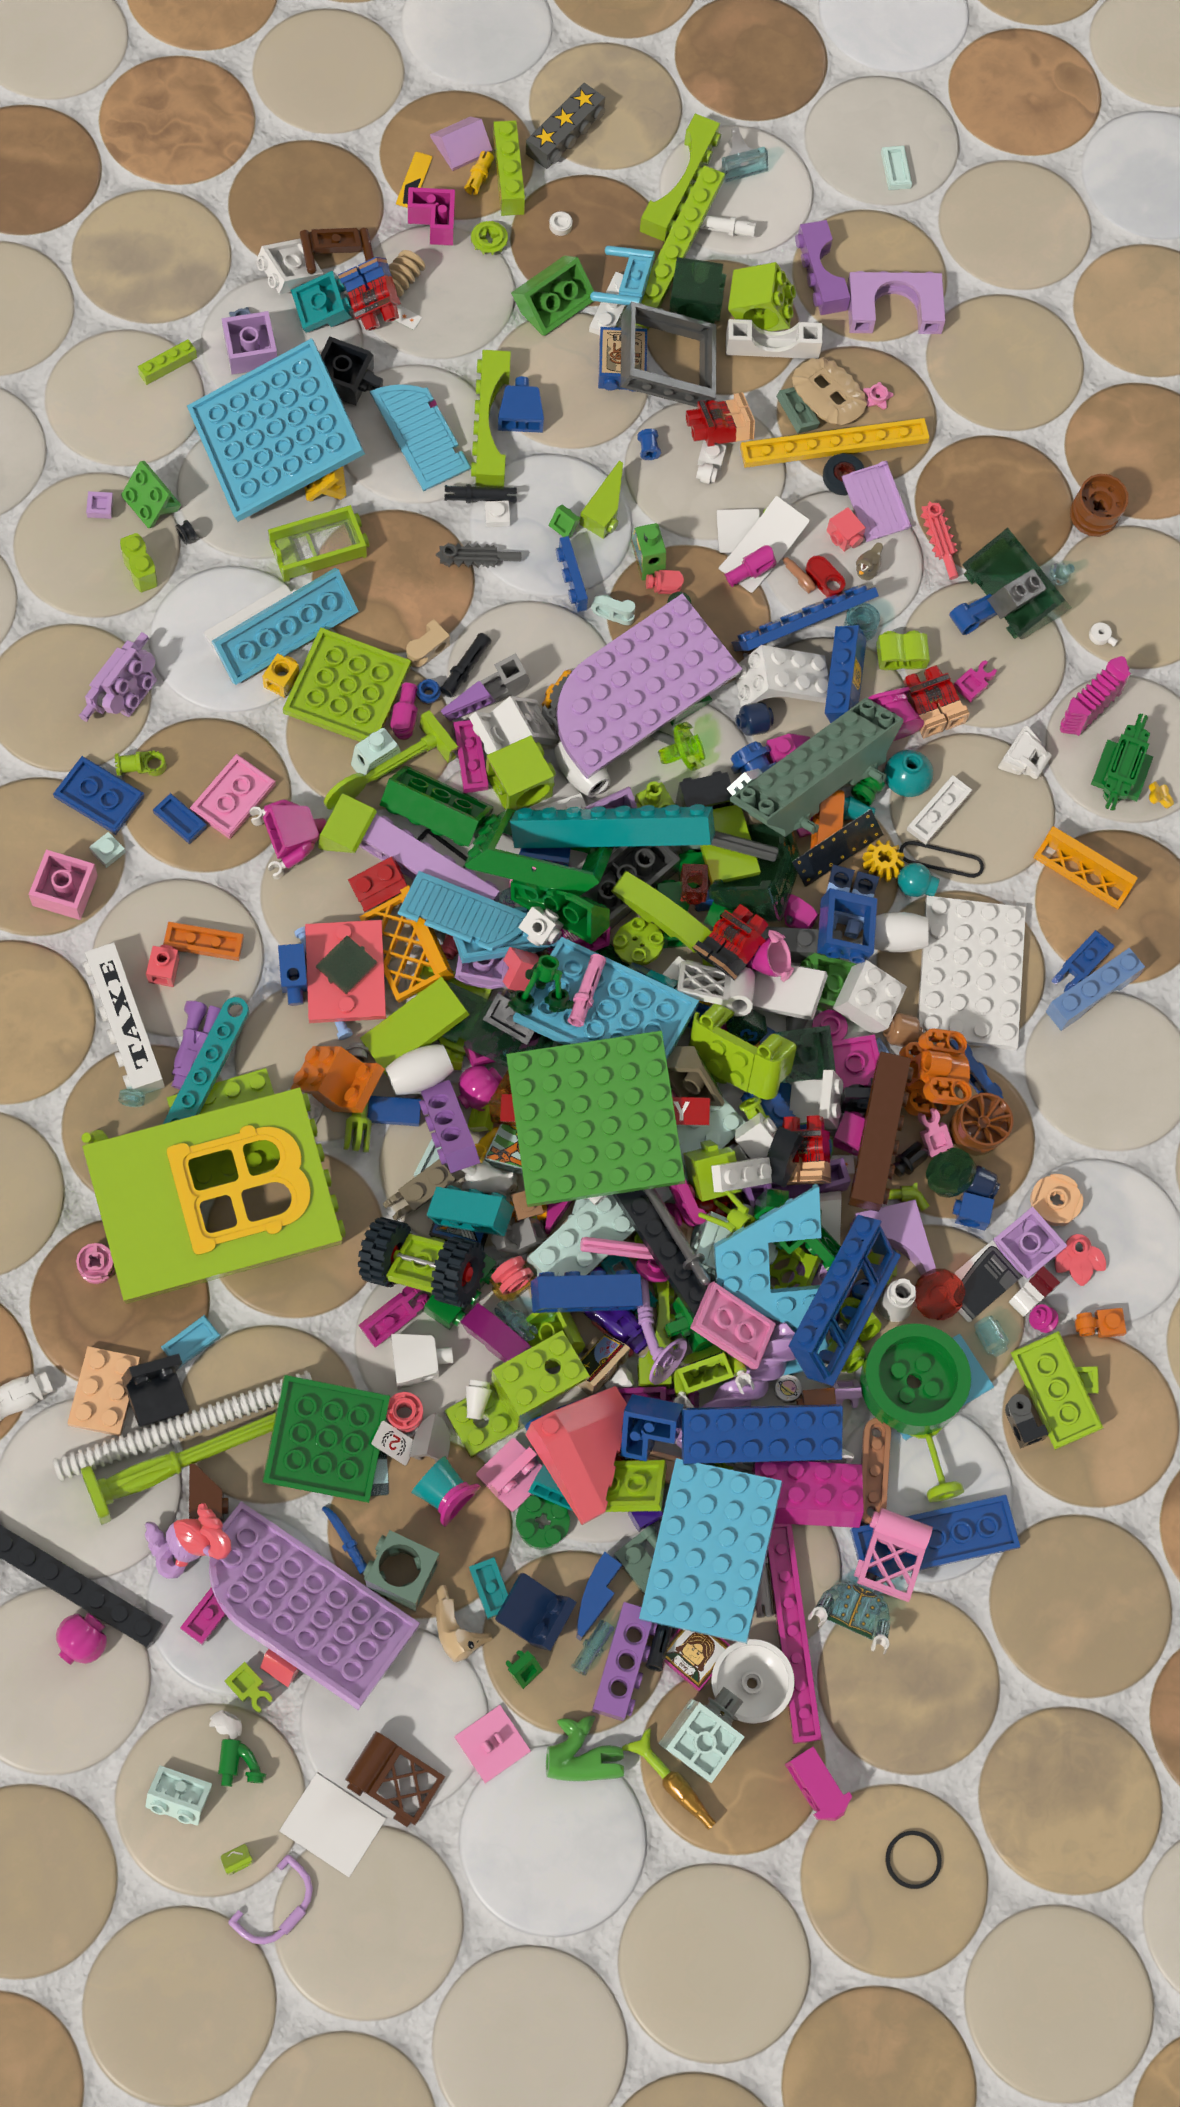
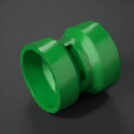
M872 777L862 779L860 784H856L851 790V794L855 799L870 806L876 799V793H880L885 787V783L883 781L879 783Z

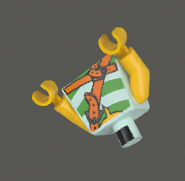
M502 1122L500 1127H494L475 1144L478 1156L480 1157V1163H483L485 1158V1161L493 1168L523 1175L516 1122L513 1124Z

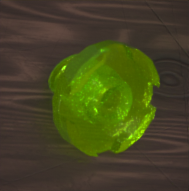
M683 722L674 727L675 743L658 751L661 764H669L682 759L683 763L691 771L705 766V764L701 763L705 759L703 745L698 734L693 736L689 730L693 728L690 723Z

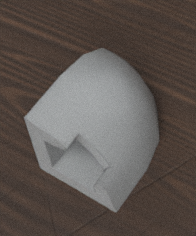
M436 1413L428 1416L417 1429L412 1442L410 1457L422 1460L423 1457L428 1456L435 1459V1463L443 1456L448 1458L450 1449L449 1429L443 1418Z

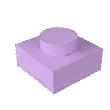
M88 491L87 518L112 519L113 493Z

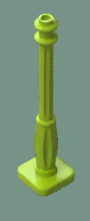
M276 1412L176 1454L174 1451H170L168 1454L142 1461L107 1479L101 1478L97 1480L91 1466L80 1469L101 1525L111 1521L107 1505L113 1503L115 1499L153 1487L175 1474H180L182 1468L189 1466V1464L197 1463L272 1432Z

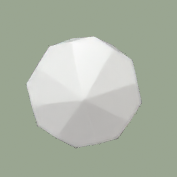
M619 1365L612 1379L604 1383L606 1388L609 1389L614 1386L617 1388L634 1387L632 1372L623 1365Z

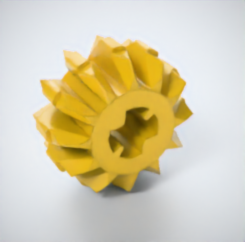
M878 840L875 846L870 844L867 847V852H864L862 859L865 862L862 867L869 870L868 874L878 876L879 881L884 877L888 883L892 877L897 878L900 873L899 870L904 867L905 864L902 861L904 853L898 852L899 845L891 847L890 840L885 845Z

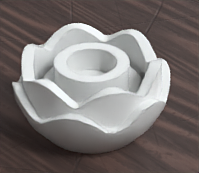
M220 1710L210 1717L209 1726L215 1727L219 1734H228L231 1739L241 1735L242 1723L235 1715Z

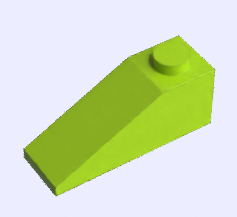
M618 461L580 514V525L603 539L608 532L612 533L616 529L619 522L617 520L623 470V462Z

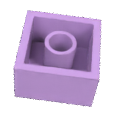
M268 311L221 318L231 374L250 372L277 357Z

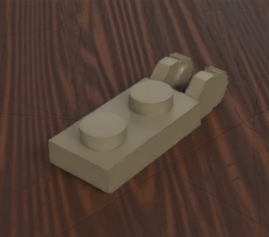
M438 1159L398 1189L399 1192L387 1199L383 1205L385 1208L392 1207L404 1197L408 1205L398 1210L392 1216L394 1220L398 1221L412 1210L416 1211L432 1199L436 1187L446 1188L456 1179L445 1164L442 1165L440 1159Z

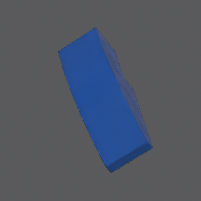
M606 1552L603 1553L594 1567L582 1597L576 1638L580 1641L615 1594L607 1586L619 1572L622 1564Z

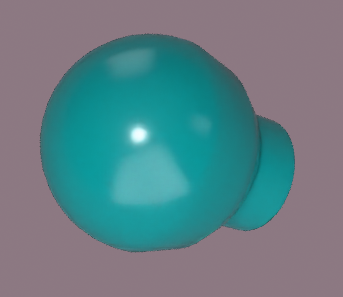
M910 863L904 866L898 875L900 890L910 897H920L924 894L934 896L940 878L932 876L929 869L920 863Z

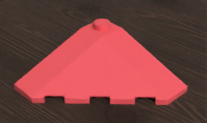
M616 1386L542 1416L531 1422L525 1434L582 1525L604 1514L608 1504L606 1496L608 1487L611 1488L616 1469L614 1461L616 1453L620 1452L623 1414L627 1405Z

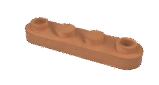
M877 1418L868 1421L863 1430L861 1465L864 1513L861 1521L867 1525L870 1524L872 1518L867 1514L868 1508H873L876 1512H879L881 1508L886 1509L891 1428L884 1422L882 1424ZM872 1430H879L881 1436L874 1437L872 1435Z

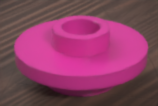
M822 1011L813 1020V1034L817 1040L824 1044L829 1041L842 1040L847 1034V1021L837 1011Z
M639 1258L637 1260L636 1270L644 1279L650 1282L667 1281V1278L654 1259Z

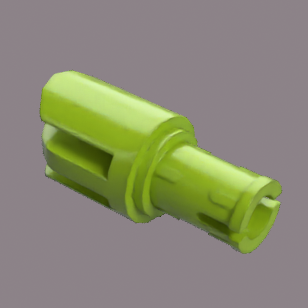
M368 1102L362 1113H352V1116L346 1119L344 1150H348L350 1147L351 1132L354 1129L352 1150L359 1151L362 1130H364L363 1152H369L372 1121L367 1117Z

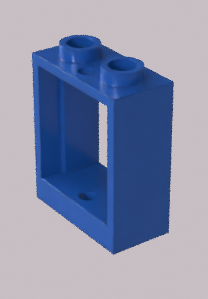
M829 888L821 898L817 953L825 954L829 958L848 959L852 963H863L865 960H868L874 954L877 898ZM834 911L864 917L862 945L832 938Z

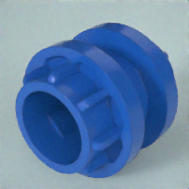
M755 741L732 755L731 761L734 765L731 767V770L734 774L740 772L743 774L744 772L759 768L764 773L777 762L770 764L766 758L771 752L769 747H763L760 742Z

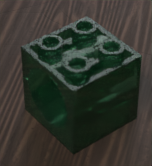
M677 257L669 312L683 314L686 317L704 320L712 324L715 321H720L727 275L722 273L723 264Z

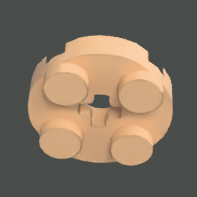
M1051 1174L1036 1183L1031 1191L1030 1203L1031 1207L1033 1206L1049 1225L1066 1226L1080 1213L1083 1206V1196L1077 1188V1183L1072 1178L1063 1174ZM1056 1194L1060 1195V1200L1063 1201V1204L1054 1205L1050 1197H1054Z

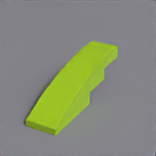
M627 871L623 873L611 890L612 893L646 922H653L668 936L678 938L693 952L695 951L692 947L699 940L703 943L712 932L671 899Z

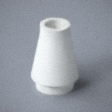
M469 1380V1386H466V1418L482 1420L492 1392L490 1389L491 1383Z

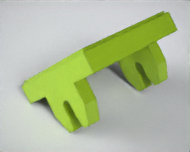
M776 1246L775 1249L778 1250L775 1261L769 1267L770 1277L777 1278L780 1286L775 1285L773 1288L770 1285V1288H790L795 1284H800L798 1287L811 1286L821 1259L818 1256L805 1253L800 1247L788 1254L784 1248L780 1250ZM791 1258L787 1267L782 1270L773 1269L774 1265L780 1260ZM799 1261L805 1267L804 1276L799 1275L796 1271ZM788 1271H793L795 1274L794 1279L789 1283H783L782 1276Z

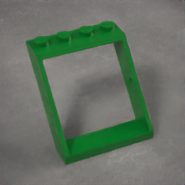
M507 808L497 816L494 813L484 820V827L479 830V836L474 840L473 848L467 853L469 856L464 864L467 869L580 896L600 883L614 847H568L571 850L588 853L582 869L495 849L502 833L512 835L510 820L517 810Z

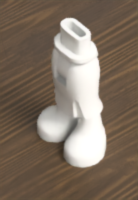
M46 1372L35 1377L32 1373L29 1376L16 1378L0 1386V1421L11 1414L32 1407L39 1399L40 1401L43 1400L44 1395L53 1392Z

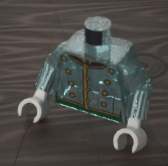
M867 1571L865 1578L878 1581L879 1576ZM849 1580L846 1583L838 1582L822 1594L816 1607L808 1615L809 1621L814 1615L820 1618L818 1627L827 1619L873 1640L871 1645L873 1652L877 1644L884 1647L883 1654H886L889 1647L888 1636L891 1621L888 1604L883 1601L884 1597L873 1592L874 1589L855 1584Z

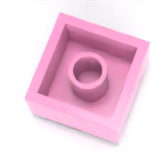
M46 850L28 894L32 906L81 920L98 876L95 864Z

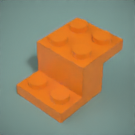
M312 1046L305 1056V1062L300 1071L294 1076V1083L290 1089L300 1087L303 1093L311 1094L333 1112L362 1113L385 1068L378 1063H363L341 1046Z

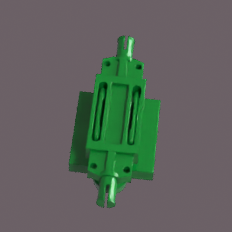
M1138 714L1135 725L1126 726L1118 743L1108 739L1105 743L1091 785L1103 789V797L1107 801L1105 807L1109 809L1112 803L1110 808L1112 811L1116 809L1117 803L1122 799L1126 800L1128 798L1137 802L1154 757L1146 754L1149 747L1147 742L1150 733L1144 729L1148 720L1147 715L1142 720L1143 714Z

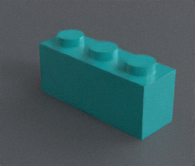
M448 1185L447 1188L436 1187L426 1216L439 1226L505 1236L514 1206L506 1200V1196L500 1193L492 1192L491 1195H487L476 1189H469V1192L462 1191L458 1187Z

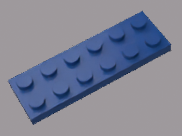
M866 585L854 586L844 590L845 594L829 596L823 599L824 604L819 603L815 605L814 603L802 608V612L795 614L792 612L780 617L781 622H767L759 626V631L751 632L749 630L737 635L738 640L731 642L734 651L752 650L879 596L876 587L867 588Z
M840 1404L682 1408L681 1459L683 1464L842 1460L843 1406Z
M1007 1495L906 1516L933 1527L919 1571L1020 1548ZM869 1525L851 1528L850 1530L857 1560L864 1561L873 1534V1528L869 1527ZM876 1542L874 1549L879 1559L891 1554L886 1544ZM907 1552L899 1555L905 1568L915 1564L917 1556ZM871 1557L870 1563L874 1562L873 1557ZM894 1558L882 1563L888 1576L900 1571ZM877 1565L867 1570L877 1575L876 1580L883 1579Z

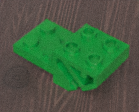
M767 1189L755 1200V1221L775 1207L779 1208L784 1205L789 1199V1191ZM820 1209V1217L822 1224V1210ZM822 1225L821 1238L773 1242L780 1250L784 1248L788 1254L806 1242L805 1246L808 1251L814 1256L818 1255L824 1261L822 1264L827 1271L841 1247Z

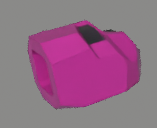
M793 894L784 896L780 902L781 914L785 918V925L789 928L811 929L818 919L819 914L816 910Z

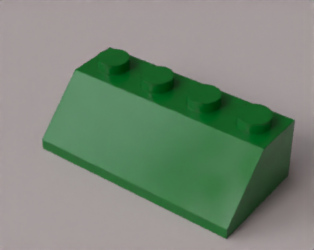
M406 765L389 778L379 804L385 807L391 814L402 815L408 818L412 824L423 825L429 828L432 833L439 836L444 835L452 839L455 844L467 847L478 838L479 830L484 827V820L490 816L493 810V806Z

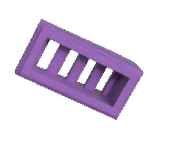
M477 681L441 709V712L451 722L494 703L495 699L480 681Z

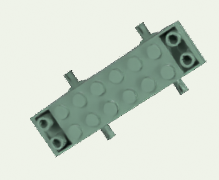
M866 697L731 796L730 801L784 837L800 828L815 834L819 829V825L810 821V818L819 812V804L846 783L854 786L860 780L872 777L879 783L884 782L886 774L877 768L886 762V753L903 724V718Z

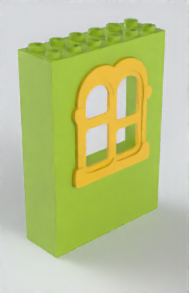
M300 1087L82 1146L123 1301L126 1304L342 1244V1238L346 1235L342 1219L337 1221L335 1213L339 1209L335 1194L330 1195L328 1187H331L332 1184L328 1169L323 1170L321 1164L325 1159L321 1143L316 1144L314 1138L318 1136L314 1118L309 1119L307 1113L311 1111L308 1094H302ZM261 1140L272 1142L280 1152L278 1165L267 1173L252 1176L248 1171L243 1146ZM227 1149L231 1150L239 1175L238 1179L234 1182L205 1190H196L188 1162L200 1156ZM274 1182L281 1183L289 1189L292 1201L290 1207L285 1212L254 1222L248 1220L241 1196L244 1190ZM224 1195L229 1196L233 1204L237 1225L229 1229L208 1233L201 1214L200 1203Z

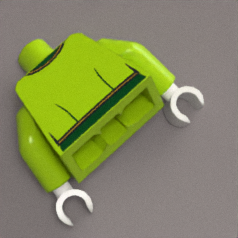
M713 1345L687 1355L675 1370L674 1387L675 1395L678 1397L675 1398L674 1402L684 1404V1408H694L693 1404L686 1397L688 1393L730 1379L734 1375L737 1376L735 1382L741 1394H744L742 1388L745 1385H751L752 1390L755 1389V1385L751 1376L746 1373L747 1369L742 1362L718 1346Z

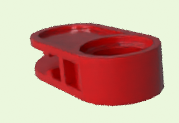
M822 556L811 557L807 562L805 571L811 577L815 586L826 597L843 594L846 584L843 576L826 558ZM835 581L840 585V588L838 590H831L828 588L827 583Z

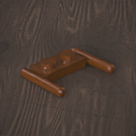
M357 228L311 229V232L308 230L300 231L306 268L309 274L316 273L313 252L314 254L352 253L363 250L365 262L374 258L367 228H361L360 230Z

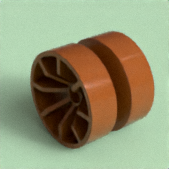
M991 1093L976 1094L953 1114L949 1126L951 1138L961 1151L975 1156L985 1155L993 1151L1009 1136L1013 1127V1114L1008 1104L999 1096Z

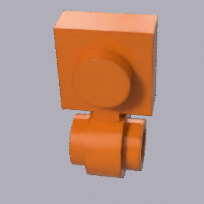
M1122 1308L1097 1310L1095 1317H1092L1091 1312L1080 1313L1076 1315L1077 1319L1074 1321L1076 1332H1079L1081 1337L1094 1335L1095 1329L1098 1331L1099 1338L1124 1336L1126 1334Z

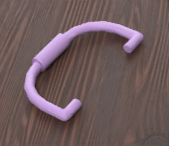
M286 1855L277 1867L283 1870L287 1864H290L300 1874L306 1888L304 1900L300 1907L297 1906L279 1926L280 1929L267 1937H258L247 1932L237 1922L243 1916V1913L238 1910L228 1923L239 1935L251 1943L265 1945L277 1941L284 1934L288 1935L306 1914L305 1910L311 1902L313 1891L311 1878L291 1855Z

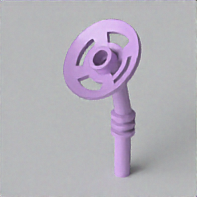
M641 1279L643 1306L637 1309L638 1324L642 1327L650 1354L653 1356L652 1360H654L649 1380L654 1385L665 1381L679 1366L686 1353L687 1342L680 1338L665 1348L659 1347L652 1326L654 1324L653 1308L650 1307L649 1283L646 1279ZM678 1344V1348L674 1350L672 1347Z

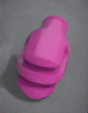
M764 545L748 556H745L741 565L725 573L724 575L729 585L734 587L748 577L755 579L775 567L777 562L772 548L769 545Z
M413 683L402 684L400 702L396 703L393 707L390 725L395 736L401 740L409 739L415 727L418 709L414 702L418 687Z

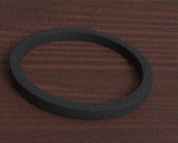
M919 1831L903 1832L890 1842L886 1851L885 1861L887 1870L893 1880L903 1887L910 1889L926 1887L937 1878L942 1864L941 1852L936 1842L925 1833ZM909 1835L920 1836L926 1839L936 1852V1870L932 1877L922 1884L905 1883L892 1870L890 1864L891 1850L894 1844L902 1837Z

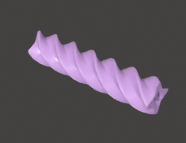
M784 1322L777 1325L773 1330L759 1367L752 1370L745 1365L746 1373L751 1376L755 1385L754 1390H752L751 1385H745L742 1388L744 1394H741L735 1382L737 1376L734 1375L729 1382L719 1387L713 1400L701 1408L751 1406V1400L760 1399L766 1395L769 1381L782 1377L786 1370V1362L796 1359L789 1348L795 1332ZM682 1430L680 1431V1433H679V1435H678L677 1443H676L681 1449H682Z

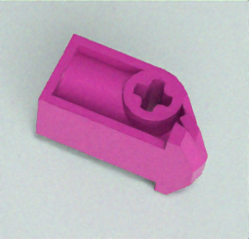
M811 1747L785 1764L807 1802L816 1811L813 1814L816 1820L836 1821L845 1815L852 1795L850 1792L843 1795L814 1747Z

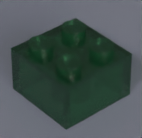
M830 1025L773 1033L796 1044L791 1073L781 1083L823 1078V1070H834L836 1072Z

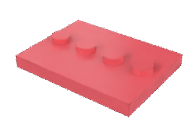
M382 920L305 924L309 1023L386 1019Z

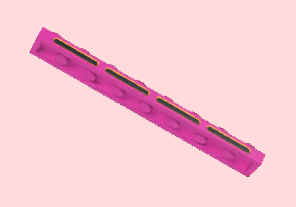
M774 1523L767 1558L769 1561L780 1650L789 1660L794 1673V1690L788 1703L793 1744L821 1741L792 1524Z

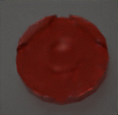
M945 1268L932 1269L925 1272L915 1284L916 1298L914 1304L926 1318L936 1320L948 1319L954 1316L963 1305L962 1301L965 1296L963 1282L954 1272Z

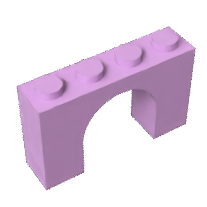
M886 271L850 272L847 282V288L851 297L848 306L849 333H873L876 322L875 301L887 294H898L908 298L914 304L917 310L918 334H942L945 324L942 273H911L907 271L901 273Z

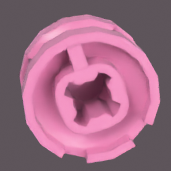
M88 1244L77 1255L76 1263L79 1273L89 1283H104L115 1272L111 1252L103 1244Z

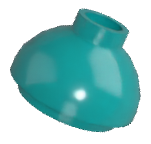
M901 750L895 753L887 761L884 769L886 774L885 781L888 787L896 794L904 797H916L923 794L929 789L933 780V767L930 760L924 754L915 750ZM913 764L916 769H910L907 765Z

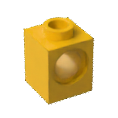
M277 653L262 676L264 688L285 698L299 675V664L292 657H284ZM279 672H287V673H288V674L285 675V676H279V675H277Z

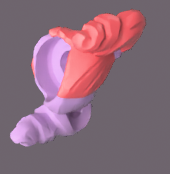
M206 1503L198 1505V1519H181L171 1524L166 1532V1538L157 1524L146 1522L145 1538L148 1541V1547L152 1556L155 1557L158 1573L167 1579L178 1578L184 1573L185 1567L189 1562L207 1555L208 1557L220 1560L229 1555L231 1540L222 1530L223 1523L216 1517V1514L211 1509H208Z

